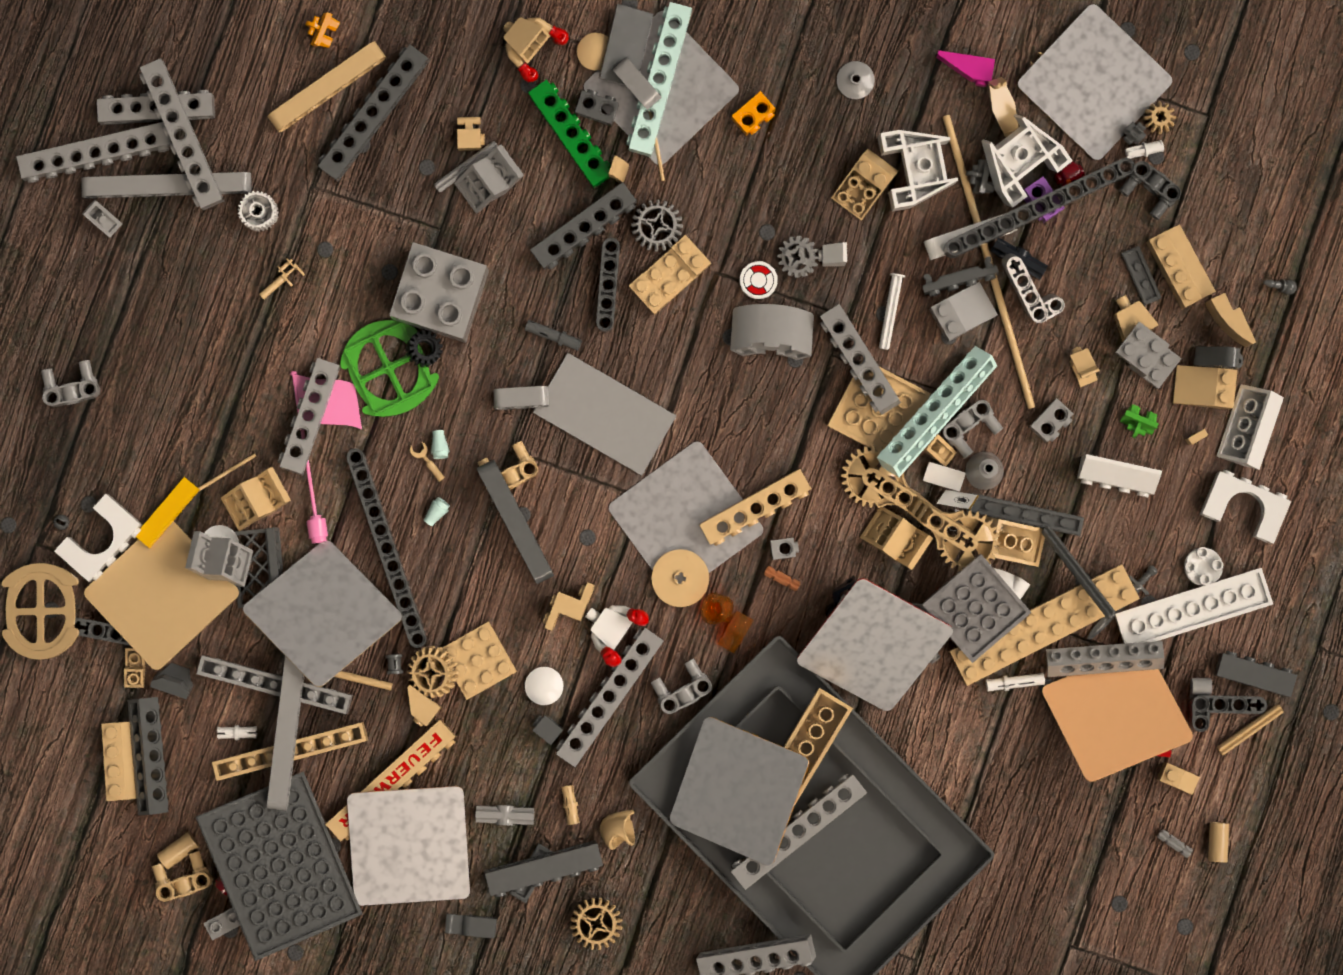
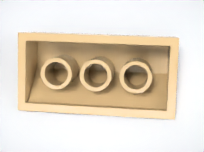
M1180 225L1146 242L1181 309L1216 292Z
M103 723L101 725L106 801L136 799L130 723Z

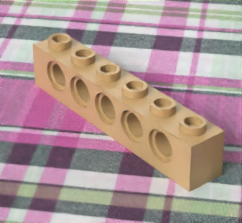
M797 469L701 522L699 526L709 544L714 543L717 546L724 542V537L729 534L733 537L742 532V527L746 525L751 527L759 522L758 518L762 516L767 518L775 514L774 510L781 506L783 509L791 505V500L798 497L800 500L809 495L808 491L811 490V487L801 469ZM788 484L794 486V493L792 495H786L784 492V488ZM772 493L778 497L777 502L773 505L767 501L768 496ZM753 503H759L761 506V510L757 514L751 512L750 508ZM737 512H741L744 515V520L741 523L734 521V515ZM724 521L727 523V530L725 532L717 530L719 522Z

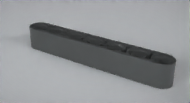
M493 459L478 467V473L535 582L539 584L553 577L554 573L495 460Z

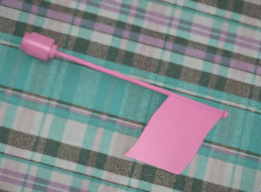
M292 371L290 375H292L296 405H298L299 399L304 398L306 392L303 391L304 384L310 378L297 375L296 371ZM316 379L315 382L318 385H323L326 379ZM342 380L335 381L321 424L348 425L362 429L356 388L353 383ZM312 394L309 397V401L312 403H316L320 399L318 394ZM305 412L303 415V419L306 421H310L314 417L312 412ZM300 430L301 438L304 439L305 432L304 430ZM308 460L306 471L313 516H310V520L306 522L309 539H311L312 544L326 542L328 532L326 519L321 518V515H317Z

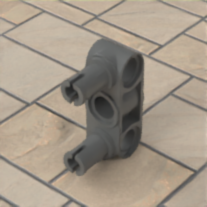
M1145 161L1135 164L1134 171L1119 189L1121 194L1128 197L1134 188L1141 184L1150 193L1156 195L1159 201L1149 213L1156 220H1159L1167 208H1171L1181 196V190L1175 183ZM1139 166L1143 167L1145 175H1139L1136 172V168ZM1167 190H1173L1176 197L1174 199L1169 198Z

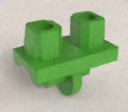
M1134 404L1126 410L1120 422L1128 425L1127 429L1133 431L1131 436L1133 438H1136L1138 434L1145 436L1146 433L1152 435L1159 424L1156 422L1157 414L1147 412L1145 417L1139 415L1141 408Z

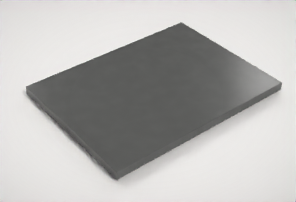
M304 771L292 776L287 811L267 809L269 786L195 817L254 961L363 915Z

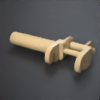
M286 258L287 262L283 266H277L279 268L278 272L283 274L259 294L263 299H266L285 281L292 287L293 284L287 279L292 271L298 269L303 276L305 275L296 263H291L292 259ZM291 265L293 268L285 273L283 270Z

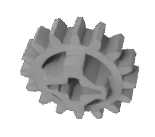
M797 236L796 239L795 237H790V242L784 241L785 247L779 248L782 254L777 256L782 258V261L779 262V265H784L782 271L789 270L788 275L793 276L795 274V278H799L801 275L806 277L808 276L807 272L813 273L812 266H818L815 259H820L819 256L815 255L819 250L813 249L815 243H808V237L802 240V236ZM799 244L795 249H791L792 246ZM802 264L806 265L803 269L798 270Z

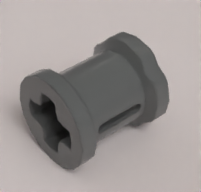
M402 654L385 655L388 663L386 674L403 673V670H401Z

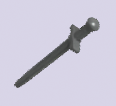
M1149 565L1146 573L1138 581L1128 575L1133 582L1132 584L1137 594L1142 590L1144 595H1149V592L1143 585L1152 576L1157 574V569L1155 566ZM1123 608L1115 611V613H1119ZM1115 615L1110 619L1106 617L1101 618L1091 629L1087 639L1090 640L1099 634L1115 618Z

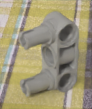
M90 360L78 362L82 377L80 379L81 382L68 383L59 387L55 383L53 370H42L44 382L42 399L44 403L52 407H58L96 398L100 394V386L95 376H93ZM93 384L94 392L87 394V386ZM56 393V401L50 403L49 395Z
M979 400L946 425L942 430V436L949 444L955 446L965 459L973 451L963 439V434L974 428L980 421L982 423L985 422L994 435L1000 432L1003 427L994 417L990 404L985 400ZM978 404H983L986 407L985 414L977 412L976 407ZM948 428L955 429L956 436L954 438L947 436L946 431Z
M694 658L684 663L692 678V683H688L671 693V691L668 692L660 677L651 682L659 697L657 700L663 712L672 714L698 701L699 698L711 691L712 685L705 673L701 672ZM700 681L708 683L707 691L701 692L698 690L697 685ZM666 700L674 701L675 707L673 710L668 711L664 708Z

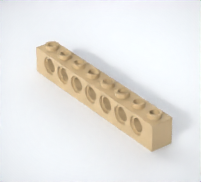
M364 722L297 739L294 760L368 741ZM274 746L212 762L216 781L271 767Z

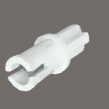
M1162 140L1150 143L1142 142L1141 145L1126 148L1125 155L1130 159L1141 156L1148 157L1149 154L1164 152V144Z

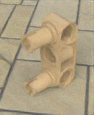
M522 441L512 445L519 460L518 465H514L501 472L510 490L535 477L539 470L534 458L529 456ZM485 458L477 463L480 467L489 462V460ZM527 464L534 465V473L526 474L524 471Z
M200 851L188 854L194 870L192 874L173 879L172 881L167 878L162 863L152 866L157 882L155 883L156 896L160 901L165 902L185 897L203 890L212 884V875L207 867H204ZM200 875L206 876V885H201L198 882ZM163 887L169 888V897H164L162 895L161 891Z

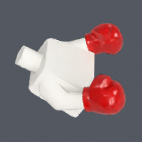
M619 605L605 608L602 613L591 608L585 616L594 623L590 630L592 631L591 639L595 648L600 652L605 664L611 667L619 666L622 662L621 656L614 649L631 624L646 626L649 622V615L644 610Z

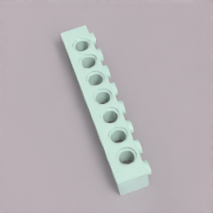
M670 2L669 7L665 6L662 16L665 18L664 25L660 24L657 36H660L659 43L654 44L652 54H655L654 61L649 62L647 72L650 73L648 82L662 98L648 110L638 101L637 109H640L638 117L634 116L631 126L634 127L633 135L629 134L626 144L631 152L649 157L652 156L692 14L691 7ZM670 21H678L679 27L671 28L669 26ZM668 38L674 41V45L671 47L664 45V41ZM661 57H667L669 63L661 65L658 60ZM656 75H662L664 81L658 84L654 82L653 78ZM650 111L654 114V117L651 120H646L643 114ZM644 129L648 131L649 135L646 138H640L638 132Z
M976 346L967 353L960 364L954 368L953 372L930 395L929 399L877 456L884 469L897 477H900L997 367L993 356Z

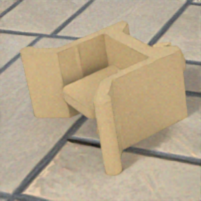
M1080 347L1072 349L1069 362L1076 375L1079 387L1097 381L1096 373L1100 370L1096 366L1089 349L1082 350Z

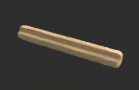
M1279 704L1273 706L1218 745L1217 749L1220 754L1225 755L1283 714L1284 711Z

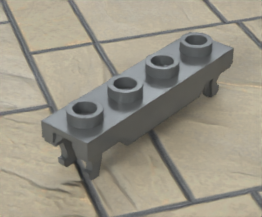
M989 256L985 258L986 268L983 269L978 266L940 276L936 282H932L931 276L925 274L924 294H929V297L939 295L942 290L947 289L950 292L959 289L958 286L975 285L978 280L985 279V281L996 279L999 271L996 265H992L991 257Z

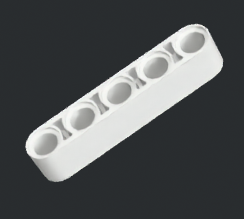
M999 216L924 241L930 260L945 256L943 249L949 240ZM1001 220V226L1005 229L1009 228L1008 221ZM989 228L983 229L985 236H992V231ZM1018 229L1013 230V231H1011V232H1009V233H1007V234L1013 233V232L1017 231ZM972 236L966 237L968 244H975V239ZM949 245V250L952 253L958 251L956 245Z

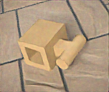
M457 117V124L465 125V129H457L458 150L480 151L482 145H485V134H481V129H473V125L481 124V117Z

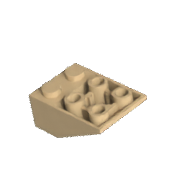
M867 149L831 198L862 221L898 173V170L870 149Z

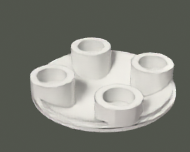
M1201 547L1188 554L1184 563V569L1190 581L1197 585L1205 586L1216 582L1220 578L1223 571V562L1215 551Z
M539 667L531 671L527 676L525 691L529 699L534 703L549 705L557 701L561 696L563 680L556 670L549 667Z

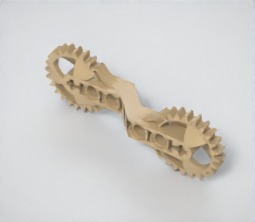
M875 445L872 446L871 450L865 446L864 452L858 448V455L850 454L853 460L846 459V463L849 466L842 467L847 472L842 473L841 477L846 478L842 484L848 485L844 491H851L849 498L855 496V503L862 500L863 507L868 502L870 508L876 503L878 508L886 505H896L907 511L933 532L937 542V549L944 550L940 556H947L945 563L953 562L951 568L958 565V571L962 570L963 567L975 558L972 554V551L975 549L978 554H982L989 564H991L989 558H996L993 552H999V549L995 545H999L1001 541L995 540V538L999 537L1000 533H994L997 526H990L993 521L992 519L985 521L986 514L981 518L979 517V511L972 515V510H969L968 515H966L964 510L950 513L939 510L922 495L909 487L904 473L897 477L882 466L880 468L877 467L879 463L877 456L883 450L882 446L878 451ZM862 455H864L870 465L867 469H865L860 459ZM874 472L876 474L875 478H877L878 480H880L881 477L884 478V480L880 483V486L877 485L879 482L878 480H869L870 476L868 475V473L872 474ZM849 474L862 475V477H849ZM884 483H892L894 486L893 491H886ZM864 485L868 486V488L861 497L859 493L861 492L862 488L864 487ZM903 492L908 493L910 500L907 502L902 501L900 494ZM939 516L941 524L934 525L931 522V517ZM979 521L983 522L978 532L975 533L973 530ZM954 526L957 528L958 533L950 535L947 528ZM961 531H962V532H964V534H963V536L961 537V539H960V541H959V540H957V539L959 538V536H960V534H961ZM969 537H971L973 544L970 543L969 545H966L965 539H969ZM979 541H993V544H992V543H982V542H979ZM960 550L965 551L959 561H956L955 558Z

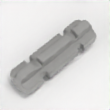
M1162 829L1157 835V838L1163 842L1165 841L1167 845L1177 852H1181L1180 854L1188 858L1191 855L1192 848L1187 845L1185 846L1183 842L1173 835H1169L1166 830Z

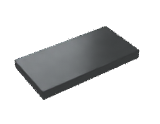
M616 4L599 79L626 86L612 70L626 57L640 71L653 18L652 13Z

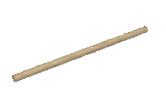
M648 111L651 120L653 118V113ZM656 138L655 150L661 181H665L658 140Z
M254 453L198 487L199 491L257 457Z

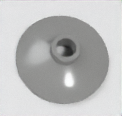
M858 61L849 62L838 72V89L847 98H864L874 87L875 78L873 71L865 63ZM858 76L860 80L859 82H854L852 78Z

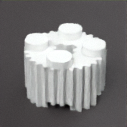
M259 191L248 192V195L245 194V198H242L243 201H240L241 205H239L240 209H238L239 218L251 230L258 232L260 230L264 231V229L268 230V227L271 228V225L277 222V214H279L277 204L267 193L264 194ZM257 207L262 209L260 215H254Z

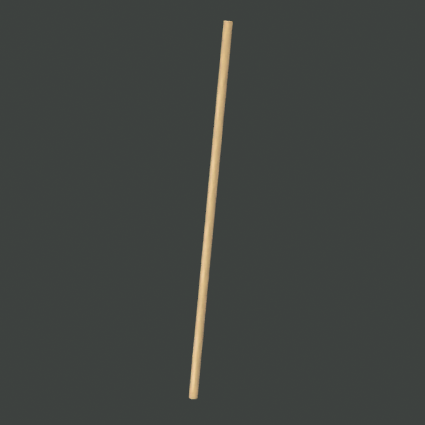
M950 115L943 116L971 217L975 224L981 222L968 176H966V169ZM987 243L980 246L984 261L986 257H991ZM996 275V279L990 281L1027 407L1028 409L1035 408Z

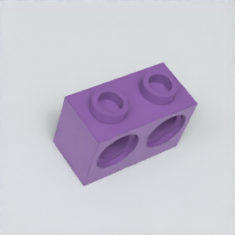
M1044 176L1024 189L1027 194L1024 201L1029 203L1037 199L1032 195V189H1039L1041 197L1053 191ZM1052 196L1053 203L1060 204L1059 198ZM1035 204L1036 211L1043 212V206ZM1065 207L1049 213L1038 220H1042L1045 223L1063 211Z

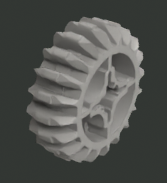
M650 200V207L647 208L645 204H642L644 211L636 210L640 216H633V219L638 222L631 223L632 227L637 228L632 233L633 235L639 234L635 238L636 241L643 239L641 242L642 247L648 243L647 250H651L652 245H654L655 252H658V246H662V250L665 251V244H668L671 248L673 246L671 240L676 243L678 242L675 235H682V232L677 230L683 228V224H677V222L682 221V217H675L679 211L675 210L672 212L674 205L671 204L669 208H666L667 201H664L663 205L660 206V201L656 200V205L653 206ZM652 211H659L654 219L644 218ZM665 213L672 219L673 228L663 222ZM660 218V225H663V227H659L654 234V226L652 224H656ZM641 223L651 229L650 239L644 235ZM659 233H671L667 238L655 241Z

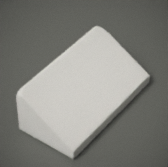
M928 462L923 481L960 492L966 473Z

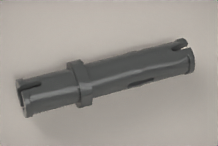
M528 320L525 331L554 341L559 346L564 345L579 351L582 344L581 339L567 335L565 331L560 332Z

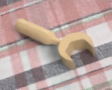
M423 443L424 449L420 453L414 452L411 446V454L415 458H423L426 461V466L438 482L442 481L445 478L434 462L426 456L428 452L426 444Z

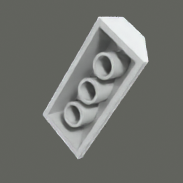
M1241 384L1217 457L1260 470L1284 397L1270 390Z
M1086 454L1081 456L1077 479H1080L1082 484L1092 485L1094 482L1100 484L1101 488L1111 489V486L1117 487L1119 492L1130 494V491L1138 492L1137 496L1148 498L1149 495L1155 494L1162 471Z

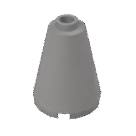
M976 453L966 464V478L977 489H992L1002 480L1004 473L1003 464L993 453ZM986 466L989 467L990 472H987V471L985 470V467H986Z

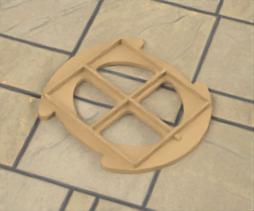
M45 563L29 564L10 573L2 581L3 587H9L6 599L7 629L2 631V636L7 644L18 654L38 660L56 657L72 646L79 635V630L74 628L76 609L72 586L78 585L79 580L66 569ZM35 580L37 583L36 607L17 608L16 600L19 592L25 584ZM45 580H51L59 587L65 599L64 607L46 608L44 606ZM53 614L65 615V624L60 634L52 642L46 643L44 640V617ZM18 615H35L37 617L36 643L29 642L19 631L16 623Z

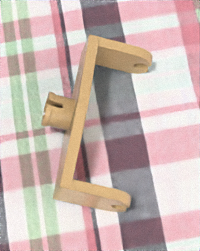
M1000 77L988 83L992 112L1004 136L1007 137L1018 129V122L1014 117L1017 113L1015 102L1007 88V82L1003 77Z

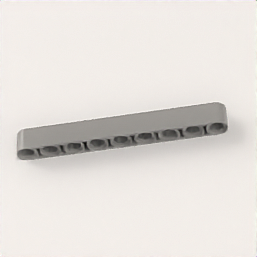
M213 173L221 194L252 193L251 173ZM186 174L81 178L82 198L182 196L195 194L193 189L189 190L185 182ZM202 183L199 186L200 193H204L208 189L206 183Z
M286 656L267 798V809L287 811L304 682V675Z

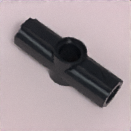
M997 238L990 250L992 254L1001 259L1006 254H1015L1021 258L1029 275L1038 280L1042 278L1048 267L1045 263L1032 257L1025 249L1018 246L1015 247L1001 238ZM1012 260V264L1010 266L1016 269L1013 264L1014 260Z

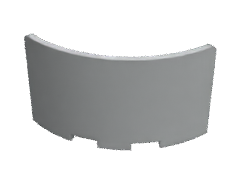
M752 304L735 307L733 309L730 350L741 356L766 354V350L776 351V355L790 357L795 360L810 357L812 355L814 315L803 309L776 304Z

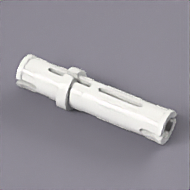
M1043 673L1007 677L1006 675L1003 678L986 679L987 692L1003 689L1004 691H1009L1012 688L1045 685Z

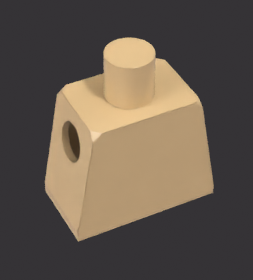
M1126 295L1116 300L1121 311L1114 314V319L1122 342H1124L1138 322H1141L1150 330L1158 326V323L1140 301L1131 305Z

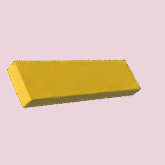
M184 477L140 528L141 531L136 537L148 548H151L200 489Z

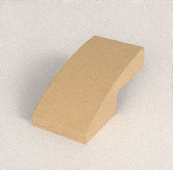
M614 156L609 177L616 179L618 183H624L629 164L623 159Z

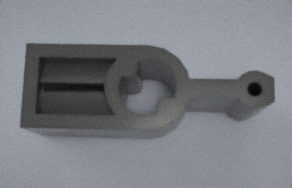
M447 913L445 933L495 938L497 918Z

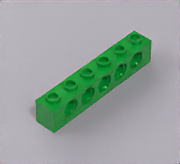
M545 80L529 91L528 95L594 189L610 178L609 171L611 165L608 160L603 161L600 156L602 152L599 147L591 144L589 141L591 136L587 130L580 128L578 124L581 122L576 114L571 115L568 110L570 106L564 98H559L557 95L559 90L555 84ZM547 98H554L556 102L553 106H547L545 101ZM559 113H563L567 117L565 121L558 122L556 116ZM569 129L577 131V135L573 138L568 137L566 133ZM581 144L587 145V152H578V146ZM591 160L599 162V166L596 169H591L588 166Z

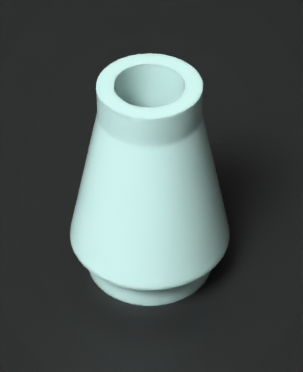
M444 430L433 431L431 447L433 459L448 458L450 451Z
M437 497L436 500L432 501L423 520L428 525L433 526L449 511L450 505L440 497Z

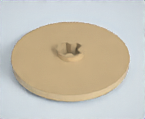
M683 549L673 550L664 554L656 562L652 571V585L655 593L663 602L675 607H686L699 601L705 594L709 585V572L705 562L697 554ZM679 573H683V577H686V581H682L681 584L675 579V575L678 576Z

